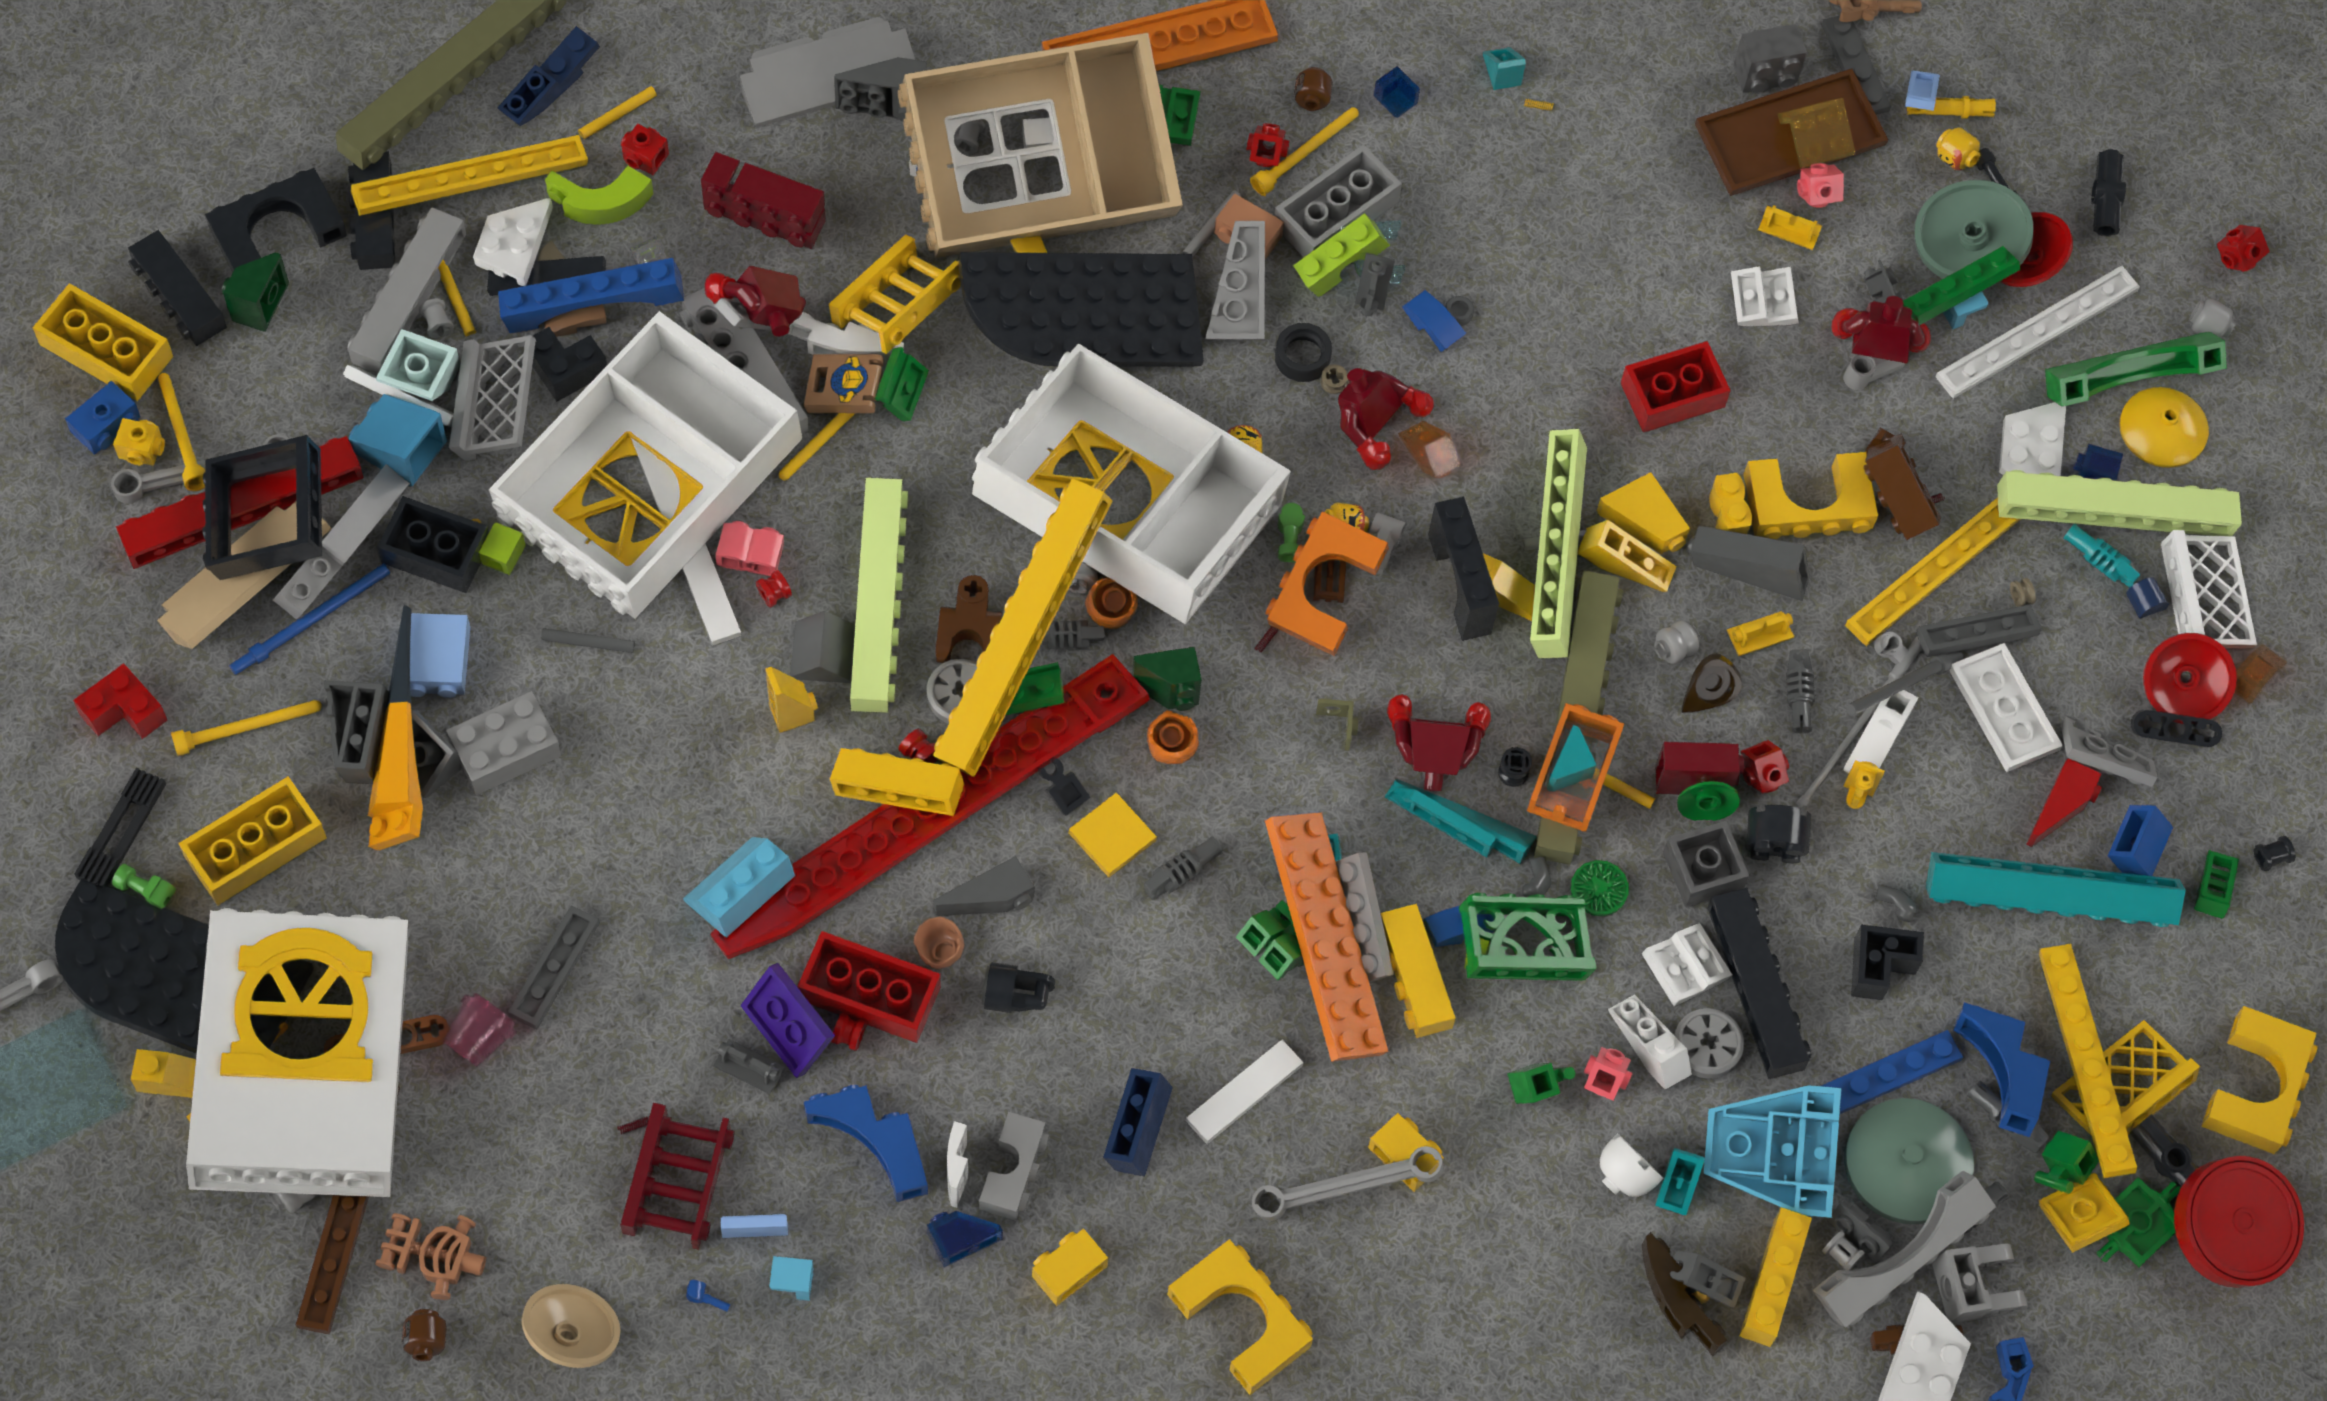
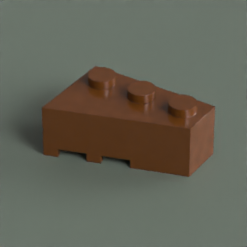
M1902 433L1869 448L1865 460L1866 465L1863 467L1871 482L1875 480L1880 489L1877 495L1884 508H1890L1894 516L1891 518L1894 529L1898 534L1903 533L1905 539L1908 540L1938 526L1941 517L1926 485L1922 483L1915 470L1917 465L1914 459L1909 458L1902 445L1905 439Z

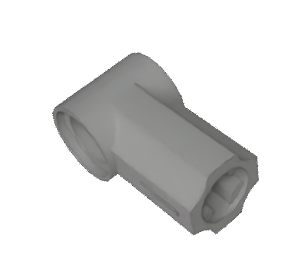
M1855 354L1843 375V380L1849 388L1862 390L1867 387L1869 382L1901 370L1905 363Z
M1380 512L1376 513L1369 534L1388 542L1389 550L1377 574H1383L1394 547L1397 548L1400 542L1399 540L1403 535L1406 522Z

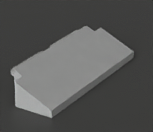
M876 17L823 33L822 39L814 41L812 38L805 37L754 52L752 59H750L752 72L740 75L741 92L754 126L757 128L834 106L835 74L897 57L915 60L906 28L892 32L888 20L884 21L882 18Z

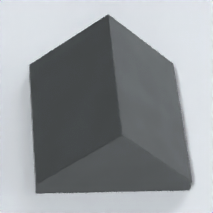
M822 611L796 621L790 676L797 680L851 683L855 625L827 611Z
M413 710L411 712L418 780L421 796L427 798L460 771L461 765L458 752L417 710Z

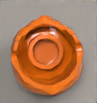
M1108 577L1098 580L1092 586L1086 597L1085 607L1087 613L1099 626L1117 629L1127 624L1133 617L1138 607V599L1135 593Z
M1169 710L1160 714L1151 722L1147 731V742L1152 757L1157 762L1164 764H1182L1192 758L1199 745L1198 731L1194 721L1187 716Z

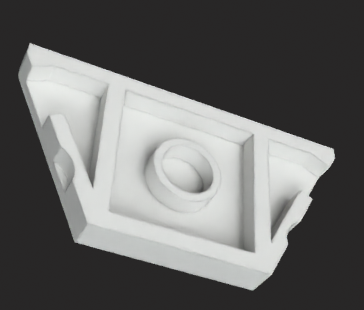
M546 198L487 216L473 256L475 265L485 270H492L496 275L503 278L509 275L517 280L518 285L526 286L553 209L551 199Z
M2054 402L2006 415L2003 420L1999 473L2004 475L2006 471L2022 470L2025 473L2040 474L2047 472L2054 474V476H2061L2066 406L2061 407Z
M1917 1291L1878 1401H1951L1971 1343L1935 1304L1921 1292Z

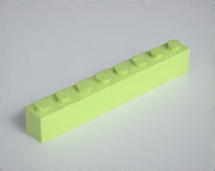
M1579 429L1552 430L1549 433L1530 642L1538 658H1562L1569 656L1587 446Z
M2022 470L2006 471L1997 484L1999 517L2164 532L2184 530L2187 534L2233 536L2242 525L2239 492L2228 491L2225 488L2213 490L2200 489L2193 485L2177 487L2170 486L2167 483L2144 484L2137 480L2121 482L2112 481L2110 478L2088 479L2079 475L2065 477L2054 476V474L2047 472L2040 474L2025 473Z
M866 478L850 694L851 711L888 713L889 702H895L896 685L890 684L891 674H897V656H892V646L899 645V628H894V618L900 619L901 600H896V591H902L903 573H898V563L904 564L905 545H899L900 536H906V518H901L902 509L908 508V491H903L902 479Z

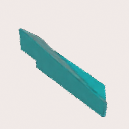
M1399 779L1394 781L1385 795V798L1486 858L1494 848L1520 864L1537 836Z

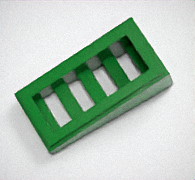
M2208 850L2194 910L2221 919L2225 917L2231 903L2239 862L2238 858ZM2212 864L2227 868L2229 872L2212 868ZM2210 875L2226 880V882L2210 878ZM2208 887L2223 891L2224 893L2209 890Z

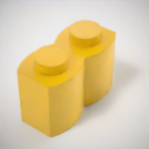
M1738 473L1716 475L1709 495V503L1712 512L1717 517L1716 529L1747 534L1752 522V514L1744 500L1745 486Z

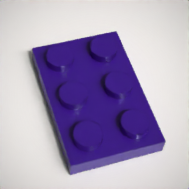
M779 963L768 967L740 1005L796 1078L808 1072L835 1036Z

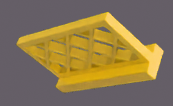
M2145 1020L2103 1052L2105 1060H2107L2110 1077L2111 1073L2129 1074V1087L2113 1086L2115 1093L2129 1094V1104L2125 1107L2119 1106L2128 1135L2149 1115L2157 1113L2196 1081L2200 1066L2192 1058L2187 1061ZM2143 1032L2152 1040V1048L2134 1047V1038ZM2115 1053L2130 1054L2129 1067L2111 1065V1056ZM2134 1055L2152 1056V1068L2134 1067ZM2157 1056L2170 1057L2177 1065L2171 1070L2157 1069ZM2073 1075L2053 1091L2051 1096L2091 1135L2082 1103H2072L2064 1096L2070 1089L2078 1090ZM2134 1075L2152 1076V1085L2149 1088L2134 1087Z

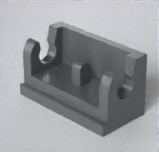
M1676 1250L1673 1259L1682 1263L1683 1268L1678 1273L1675 1271L1670 1272V1276L1677 1281L1684 1282V1285L1735 1309L1746 1278L1700 1254Z

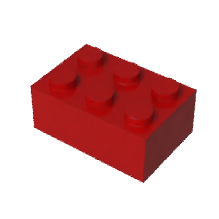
M1708 341L1627 365L1621 379L1622 388L1643 433L1725 408L1731 391Z

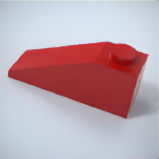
M2067 758L2026 845L2033 847L2082 812L2089 801L2095 803L2102 789V786L2097 784L2101 773Z

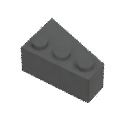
M324 680V688L328 699L327 712L330 717L332 730L330 735L335 769L346 783L373 784L389 691L382 683Z

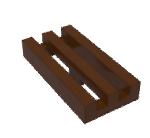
M1328 560L1326 591H1320L1322 563L1315 567L1313 601L1325 599V602L1337 600V603H1344L1345 561L1340 560L1338 592H1332L1334 560Z

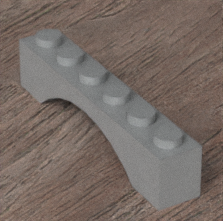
M1961 1171L1937 1191L1934 1206L1926 1223L1904 1249L1888 1260L1871 1267L1857 1270H1837L1812 1291L1835 1322L1845 1328L1848 1325H1854L1863 1318L1864 1313L1873 1305H1879L1888 1298L1889 1293L1898 1285L1909 1282L1914 1277V1273L1923 1265L1934 1262L1939 1257V1253L1948 1245L1959 1242L1964 1237V1233L1973 1225L1984 1222L1996 1206L1977 1178L1965 1171Z

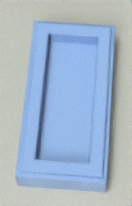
M1911 71L1905 106L1934 111L1940 75Z
M787 1215L722 1216V1238L788 1235Z

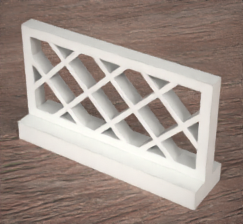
M2173 530L2161 542V548L2178 634L2199 633L2205 635L2204 626L2207 623L2220 634L2215 640L2225 648H2254L2257 642L2235 536L2185 535L2184 530ZM2187 545H2195L2204 554L2198 560L2189 553ZM2215 545H2227L2229 553L2227 560L2223 559L2213 550ZM2206 556L2220 566L2215 574L2201 563ZM2195 569L2209 579L2204 587L2194 579L2193 571ZM2223 569L2234 578L2235 584L2232 588L2218 577ZM2212 583L2226 593L2221 601L2207 590ZM2201 596L2215 607L2210 614L2199 606L2198 599ZM2228 597L2239 604L2240 612L2237 615L2223 604ZM2217 610L2231 620L2226 628L2212 617ZM2236 624L2245 632L2246 639L2235 637L2229 631L2230 628Z

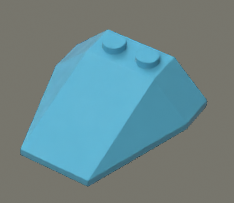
M1808 1085L1709 1109L1704 1174L1779 1207L1806 1216L1832 1218L1841 1088Z

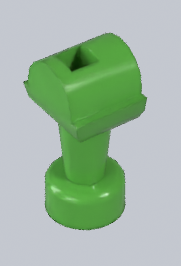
M1296 503L1285 504L1282 507L1281 514L1278 515V529L1284 534V544L1280 545L1278 549V559L1282 562L1296 563L1293 561V557L1299 546L1297 544L1298 534L1303 529L1305 515H1302V508Z
M122 864L112 879V886L122 891L131 888L143 895L147 902L160 909L165 908L176 891L173 885L158 876L153 875L149 881L136 876V870L127 864Z

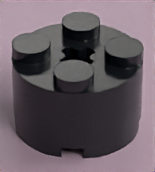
M1765 805V811L1757 812V807L1751 808L1748 812L1746 849L1751 852L1750 858L1766 861L1769 860V856L1782 857V862L1800 863L1801 857L1809 853L1811 813L1807 811L1804 816L1801 815V808L1787 805Z

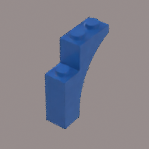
M1964 1002L1953 1031L1968 1040L1983 1055L1996 1076L2002 1103L1999 1128L2030 1137L2039 1119L2050 1060L2020 1051L2025 1027L2024 1021Z
M850 1085L842 1088L839 1093L831 1095L819 1093L811 1096L808 1101H804L805 1115L809 1124H820L839 1129L862 1142L876 1156L890 1179L896 1202L928 1194V1184L908 1113L900 1115L899 1112H893L884 1115L881 1118L882 1120L876 1121L867 1085L862 1087Z

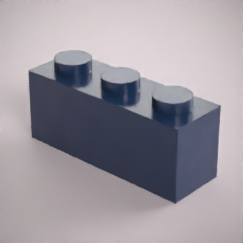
M1131 1068L1103 1156L1115 1171L1143 1177L1146 1175L1173 1089L1161 1073Z

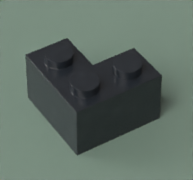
M550 327L533 335L536 342L532 366L556 402L589 385L607 366L606 356L591 335L565 349Z
M1861 924L1854 937L1851 996L1883 1000L1890 988V972L1915 975L1923 962L1924 932Z

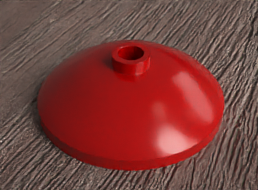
M2045 212L2031 213L2033 220V243L2030 252L2020 265L2021 270L1999 282L2013 287L2033 286L2050 279L2065 266L2072 253L2073 237L2068 225L2061 218Z
M2181 633L2162 641L2149 655L2143 671V686L2146 697L2151 706L2159 712L2211 720L2227 707L2236 688V668L2229 652L2215 639L2199 633ZM2188 671L2190 679L2187 682H2182L2181 674ZM2179 719L2173 720V722L2184 724Z

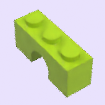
M1364 213L1293 266L1307 288L1320 297L1343 281L1340 277V272L1347 265L1357 260H1365L1366 253L1378 255L1388 248L1390 244L1376 223Z

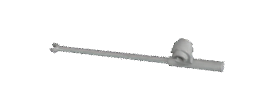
M1886 632L1876 638L1874 644L1876 653L1883 658H1889L1895 664L1889 673L1888 680L1883 686L1901 678L1923 649L1918 636L1915 637L1908 648L1902 645L1900 636L1894 632ZM1879 703L1864 711L1809 789L1798 799L1797 805L1802 808L1808 805L1811 796Z

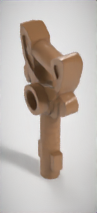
M1829 0L1835 5H1840L1841 14L1839 20L1841 22H1852L1862 18L1872 21L1878 15V12L1914 13L1920 12L1922 8L1921 1Z

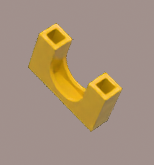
M1866 452L1836 454L1831 468L1837 500L1829 507L1819 510L1802 508L1788 498L1783 489L1778 459L1748 461L1744 471V480L1749 508L1752 514L1754 536L1778 539L1781 536L1794 535L1796 538H1804L1812 533H1823L1824 535L1832 536L1841 531L1853 530L1854 533H1865L1873 529L1878 518L1872 482L1867 477L1863 467L1866 465Z
M2243 1006L2235 1016L2227 1043L2257 1054L2272 1064L2280 1080L2279 1096L2269 1102L2257 1103L2217 1089L2209 1100L2201 1127L2275 1154L2281 1146L2286 1147L2292 1135V1129L2288 1128L2290 1119H2295L2301 1105V1101L2297 1100L2299 1090H2304L2309 1078V1073L2305 1072L2307 1063H2312L2318 1046L2313 1044L2316 1033Z
M1229 1239L1170 1284L1167 1295L1187 1319L1191 1318L1217 1297L1230 1293L1250 1297L1261 1307L1267 1324L1264 1334L1257 1342L1232 1360L1229 1369L1249 1395H1251L1310 1349L1313 1333L1304 1320L1300 1319L1298 1321L1290 1312L1292 1307L1287 1299L1281 1294L1277 1296L1269 1287L1271 1282L1266 1274L1260 1269L1256 1271L1248 1262L1250 1257L1246 1250L1239 1244L1235 1246Z

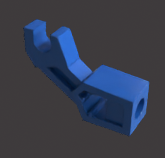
M2024 1337L2000 1341L1996 1346L2002 1377L2007 1379V1383L2004 1388L1991 1395L1988 1399L1989 1401H2022L2031 1370L2034 1367ZM2020 1359L2021 1369L2015 1372L2012 1370L2013 1366L2010 1364V1361Z

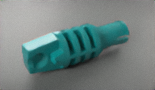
M2076 523L2065 534L2063 539L2084 553L2085 561L2092 564L2093 567L2104 573L2112 581L2116 582L2118 579L2130 588L2139 579L2140 573L2130 566L2132 561L2119 553L2110 544H2107L2103 539H2094L2078 527Z

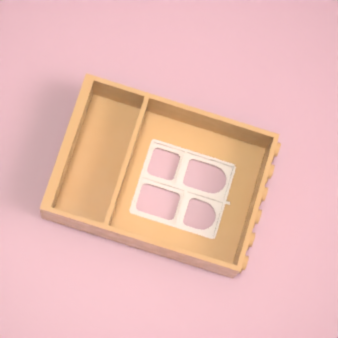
M1148 33L909 73L904 75L903 83L899 84V104L901 108H906L905 119H903L906 137L911 136L912 142H910L911 147L909 148L911 164L917 165L918 169L914 177L917 194H923L922 205H920L923 223L928 222L929 225L927 229L928 234H926L928 251H934L935 258L957 255L960 252H974L1011 245L1010 240L1014 238L1040 236L1041 239L1172 217L1176 216L1183 206ZM1039 109L1047 110L1054 137L1051 144L1018 150H1008L1005 147L1000 122L1002 116ZM986 120L990 128L993 152L989 155L968 157L961 154L954 143L956 129L966 122ZM1055 156L1058 159L1063 188L1056 192L1032 195L1028 189L1024 163L1031 159ZM1002 164H1009L1012 167L1017 190L1016 198L988 204H977L965 195L963 182L971 171Z

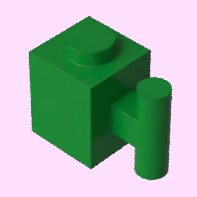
M1552 1063L1532 1064L1507 1073L1516 1104L1535 1103L1560 1094L1558 1082L1571 1080L1576 1074L1572 1067L1553 1068Z
M2058 1130L2041 1154L2050 1172L2046 1173L2038 1170L2035 1173L2034 1181L2067 1194L2073 1190L2074 1184L2072 1181L2083 1185L2099 1162L2091 1142Z

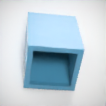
M383 394L378 402L375 401L371 404L365 419L361 424L355 425L349 435V442L356 455L380 469L385 464L409 482L411 487L447 442L440 413Z

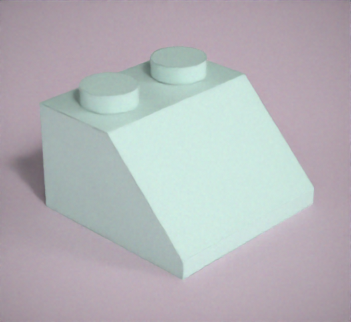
M401 329L376 377V381L433 401L449 390L461 364L457 349Z

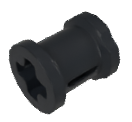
M2281 836L2276 842L2267 845H2255L2253 850L2260 869L2265 872L2269 871L2276 864L2294 862L2296 858L2294 846L2287 836Z

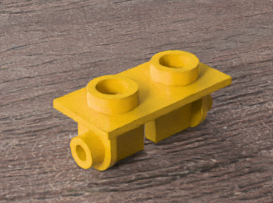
M1773 205V207H1766L1758 230L1813 250L1822 225L1817 224L1818 221L1816 220L1813 222L1792 215Z
M1782 611L1726 630L1738 656L1794 638L1789 626L1793 624L1792 616L1790 613L1785 614Z
M1855 760L1843 787L1849 788L1846 797L1847 805L1850 808L1859 809L1864 805L1867 795L1873 797L1885 770L1879 769L1871 762Z

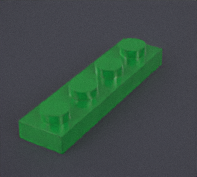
M2002 246L1903 300V307L1910 308L1912 310V318L1921 325L2021 270L2019 261Z

